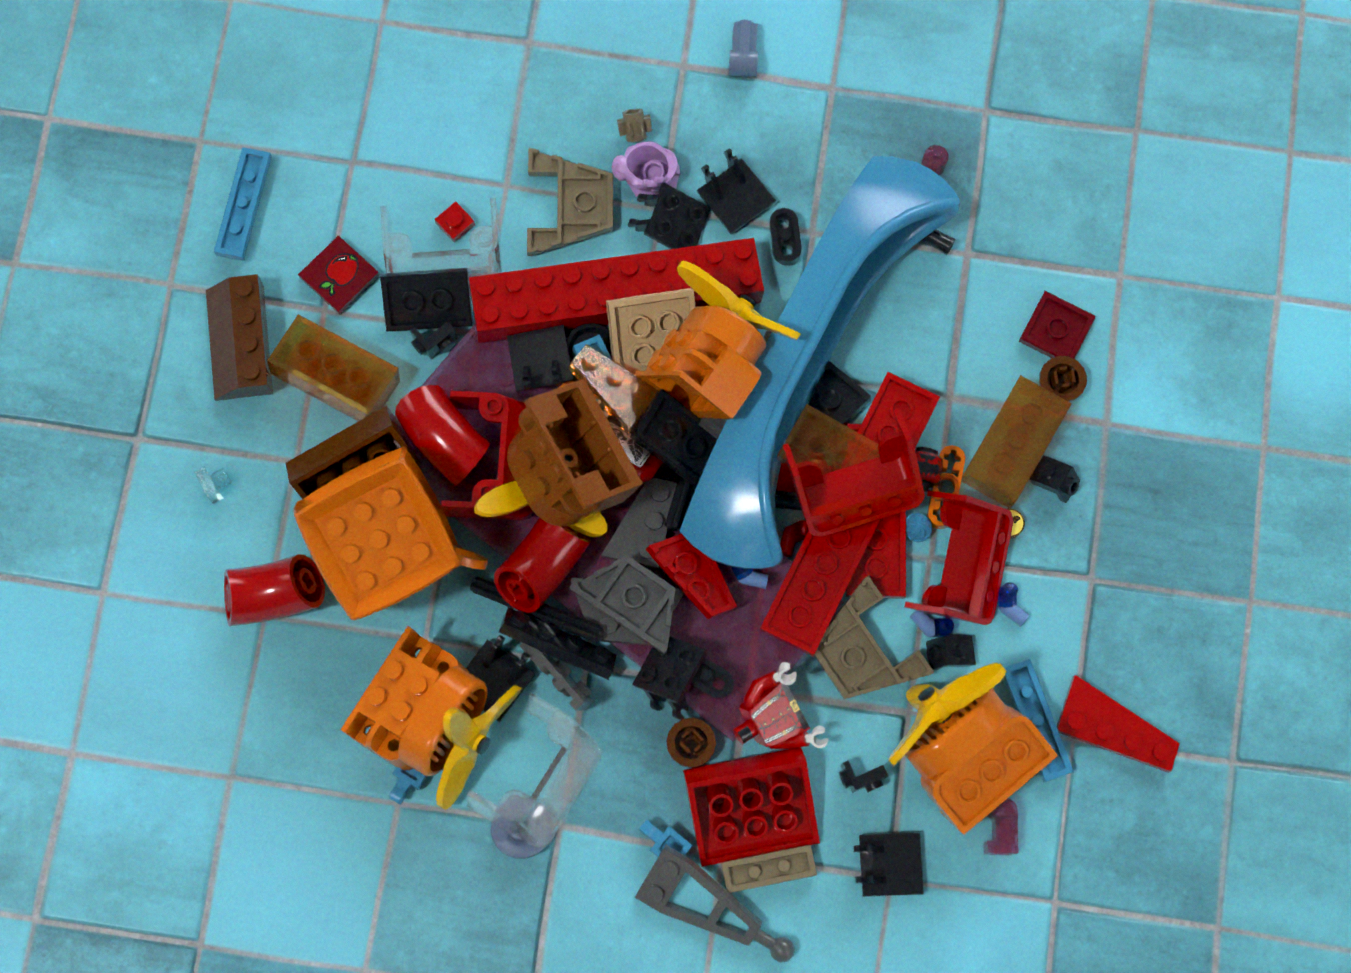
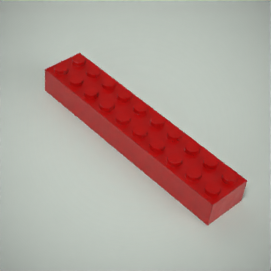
M754 238L469 277L478 343L505 340L508 335L564 325L565 331L573 330L580 325L589 323L608 325L606 300L691 288L677 271L681 261L698 266L717 281L727 286L738 298L745 294L752 298L756 304H759L763 298L764 286ZM694 291L695 307L710 306Z

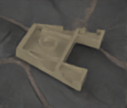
M529 148V176H558L557 228H527V256H534L613 231V173L581 163L562 160V157L553 154L549 156L540 153L537 149Z
M869 576L861 581L830 622L814 654L843 699L934 673L919 650L895 666H892L859 617L861 613L883 599V596Z

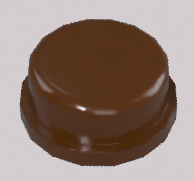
M1057 356L1051 358L1043 365L1039 373V385L1042 393L1049 400L1057 403H1068L1076 400L1083 393L1087 385V375L1084 367L1077 360L1068 356Z
M686 718L675 723L670 729L666 741L667 750L671 758L679 765L688 768L699 767L708 762L714 754L716 746L715 734L711 727L703 720L696 718Z

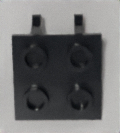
M729 148L724 151L728 169L716 177L714 172H710L707 164L703 166L701 170L706 184L700 187L697 193L728 232L733 234L775 204L776 200L743 159L738 160L736 155L733 157L732 150Z
M666 183L661 184L658 194H638L637 202L645 201L644 205L654 206L651 219H630L628 227H636L635 231H643L645 236L670 249L698 245L710 210L708 206Z
M564 325L507 336L516 392L574 381Z
M502 635L497 637L495 644L487 639L466 667L469 673L484 681L487 686L484 712L489 710L515 684L522 688L519 695L497 719L499 723L535 676V673L526 667V662L529 659L527 653L524 652L520 660L516 661L502 650V645L505 641Z
M669 636L666 654L664 655L652 647L632 685L644 690L650 699V707L656 711L662 710L658 702L659 700L663 702L667 700L673 709V717L683 720L684 716L681 714V710H689L685 694L708 651Z
M920 833L859 835V845H854L853 850L860 853L861 876L855 877V883L862 884V897L924 894Z

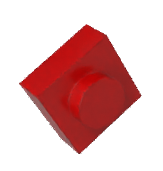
M456 201L434 219L435 223L454 243L475 226V221Z

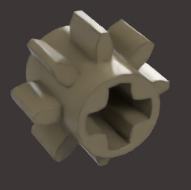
M643 109L626 110L622 112L623 119H617L619 136L626 135V141L628 142L645 140L647 138L646 132L652 131L650 115H644Z

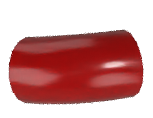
M438 385L418 387L407 393L396 406L395 415L410 440L431 465L454 486L459 484L470 473L490 446L491 442L467 421L451 401L446 391Z
M539 518L519 546L494 573V583L497 591L515 609L526 613L535 612L568 575L591 541L584 534L569 526L552 525Z
M303 554L252 567L226 569L224 573V602L229 626L266 622L300 614L319 607L325 598L323 577L312 559Z

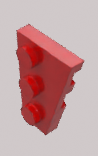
M682 534L649 545L645 549L708 620L730 612L737 607L716 561L692 546Z

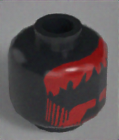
M917 447L915 448L922 485L924 492H927L928 488L937 486L940 483L943 459L938 456V451L934 449Z

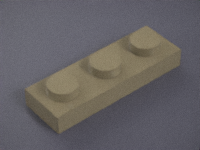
M811 845L721 863L726 890L729 893L817 875Z

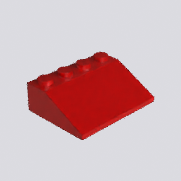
M802 748L787 749L683 770L701 867L820 844L807 760Z

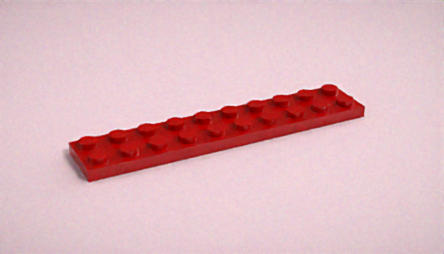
M887 372L839 469L879 457V442L884 437L898 432L893 411L895 409H900L913 439L914 448H916L940 396ZM880 519L823 537L814 536L808 531L760 627V631L814 656Z

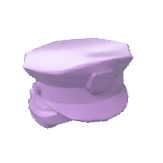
M641 142L626 149L624 156H616L612 163L614 177L619 181L626 180L636 197L640 193L647 195L658 194L662 183H666L676 189L679 175H681L675 154L655 142Z

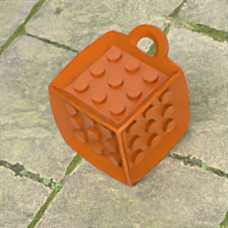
M406 447L381 455L342 474L304 499L299 500L293 509V515L320 573L351 620L361 619L394 605L436 582L457 567L465 566L484 570L488 563L486 557L458 545L435 493Z

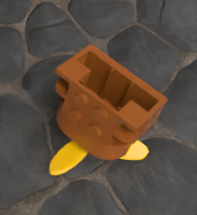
M581 379L524 401L527 408L520 413L518 418L521 431L512 439L507 452L508 465L516 481L496 487L483 495L474 506L475 514L484 517H496L515 512L529 505L539 518L549 524L569 526L590 537H600L607 532V524L600 511L622 503L643 483L586 380Z

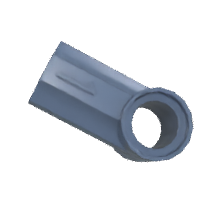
M751 20L734 22L732 50H730L729 75L757 76L758 52H756L758 24Z

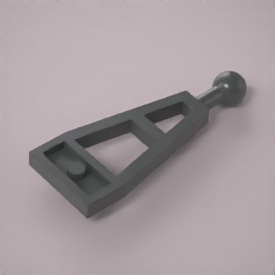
M668 845L664 846L635 898L662 914L747 946L750 945L752 940H755L770 949L771 956L778 962H787L793 957L794 945L789 939L784 937L775 939L760 930L762 921L690 858ZM685 872L718 899L708 917L668 902ZM725 907L749 926L746 931L718 921Z

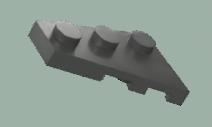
M657 478L646 481L603 551L601 558L616 561L627 555L643 567L659 570L660 566L645 549L649 545L666 539L668 528L665 527V522L677 483Z
M524 643L519 645L547 676L551 674L554 677L552 680L553 685L560 693L573 698L569 704L575 711L587 710L594 703L590 697L592 691L582 681L576 683L569 674L572 671L562 660L559 659L556 662L550 654Z

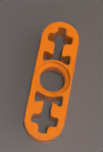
M949 445L943 448L939 454L943 459L942 471L946 472L948 460L944 459V457H948L950 453L955 454L954 458L959 460V462L954 463L951 473H942L940 481L949 480L954 486L953 494H959L965 454L958 446ZM938 485L933 486L931 491L940 492L938 489ZM930 497L926 516L931 521L932 527L935 529L947 528L942 522L937 521L936 515H933V512L938 511L941 501H935L934 498Z

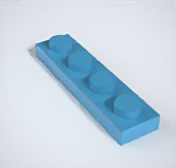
M242 147L214 249L216 256L244 261L272 158L270 152Z
M1031 659L1005 667L1006 674L1004 680L1015 709L1032 721L1058 754L1053 761L1040 771L1043 782L1045 783L1073 773V768Z

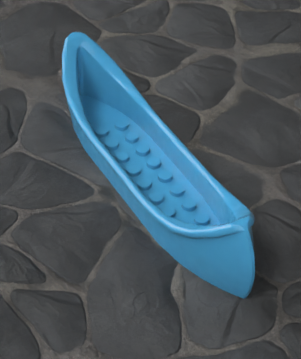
M873 156L847 192L819 240L777 323L795 330L801 335L796 341L773 332L771 333L764 352L755 364V367L761 371L760 379L733 419H727L700 477L681 525L680 533L692 546L712 560L744 569L770 568L782 562L783 553L775 520V492L781 463L785 454L783 445L789 444L790 437L845 328L869 289L897 259L927 235L954 218L959 211L960 200L950 185L931 169L915 161L892 156Z

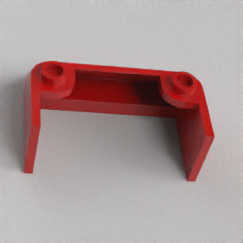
M450 390L451 401L457 409L479 410L480 415L487 422L501 423L497 480L484 479L479 481L473 488L472 502L442 500L441 507L445 516L525 520L533 514V510L529 505L515 512L496 517L479 516L474 512L476 502L483 495L496 487L516 481L508 465L507 452L512 439L521 431L518 418L520 413L527 408L525 403L499 393Z
M900 409L893 410L898 432L884 437L879 442V457L826 474H822L819 465L815 462L805 461L796 464L789 444L783 445L804 519L812 535L817 537L827 536L913 509L923 502L925 494L914 443Z
M928 490V497L943 501L940 509V518L945 527L951 528L940 586L931 585L922 596V604L905 601L904 607L937 616L988 625L992 622L996 611L1013 527L1012 513L1008 509L968 495Z

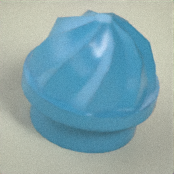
M913 513L906 518V537L910 541L923 542L930 536L932 523L926 515Z

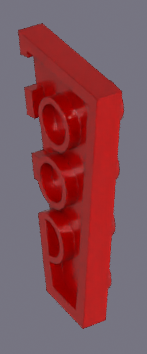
M1077 675L1072 677L1056 726L1060 734L1168 773L1172 771L1180 745L1179 742Z

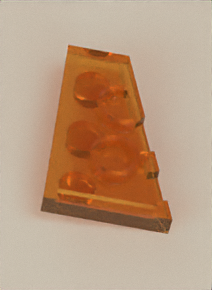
M587 344L572 360L569 370L578 380H586L592 393L596 394L604 403L605 411L610 416L614 415L622 424L621 429L627 435L641 419L658 391Z

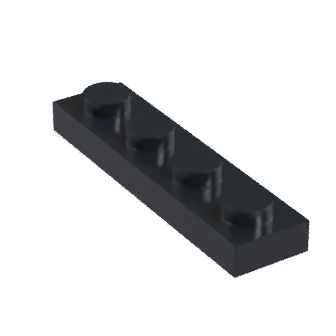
M507 608L499 633L609 680L614 669L617 654L610 652L605 647L587 642L577 635H571L557 629L550 623H544L532 618L525 612Z

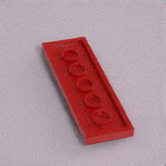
M847 424L846 454L861 424ZM906 511L880 519L846 589V597H850L861 581L869 576L883 598L905 599Z

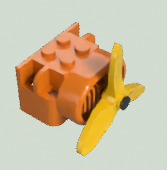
M681 261L677 267L679 275L710 306L693 308L678 331L673 329L669 332L663 346L659 350L654 351L652 358L648 362L647 369L645 371H636L633 376L655 394L658 390L663 389L699 418L733 419L761 376V371L754 365L764 352L766 342L757 329L768 330L796 341L801 334L764 318L753 309L756 302L745 294L738 298L727 286L717 281L698 266Z
M407 626L340 730L369 751L402 770L415 769L425 776H434L443 770L437 789L436 803L442 809L447 810L455 803L475 766L478 754L482 755L488 749L491 740L486 735L490 726L514 701L522 688L515 684L489 710L481 715L487 699V686L485 682L469 673L452 654L443 650L439 645L424 639L415 630Z
M1000 663L983 666L957 678L939 690L928 684H918L909 688L906 692V698L918 710L917 716L910 730L888 758L894 766L904 755L921 775V785L929 798L937 805L941 814L963 835L1058 756L1032 721L1013 707L1006 706L994 691L993 687L1006 674L1005 668Z

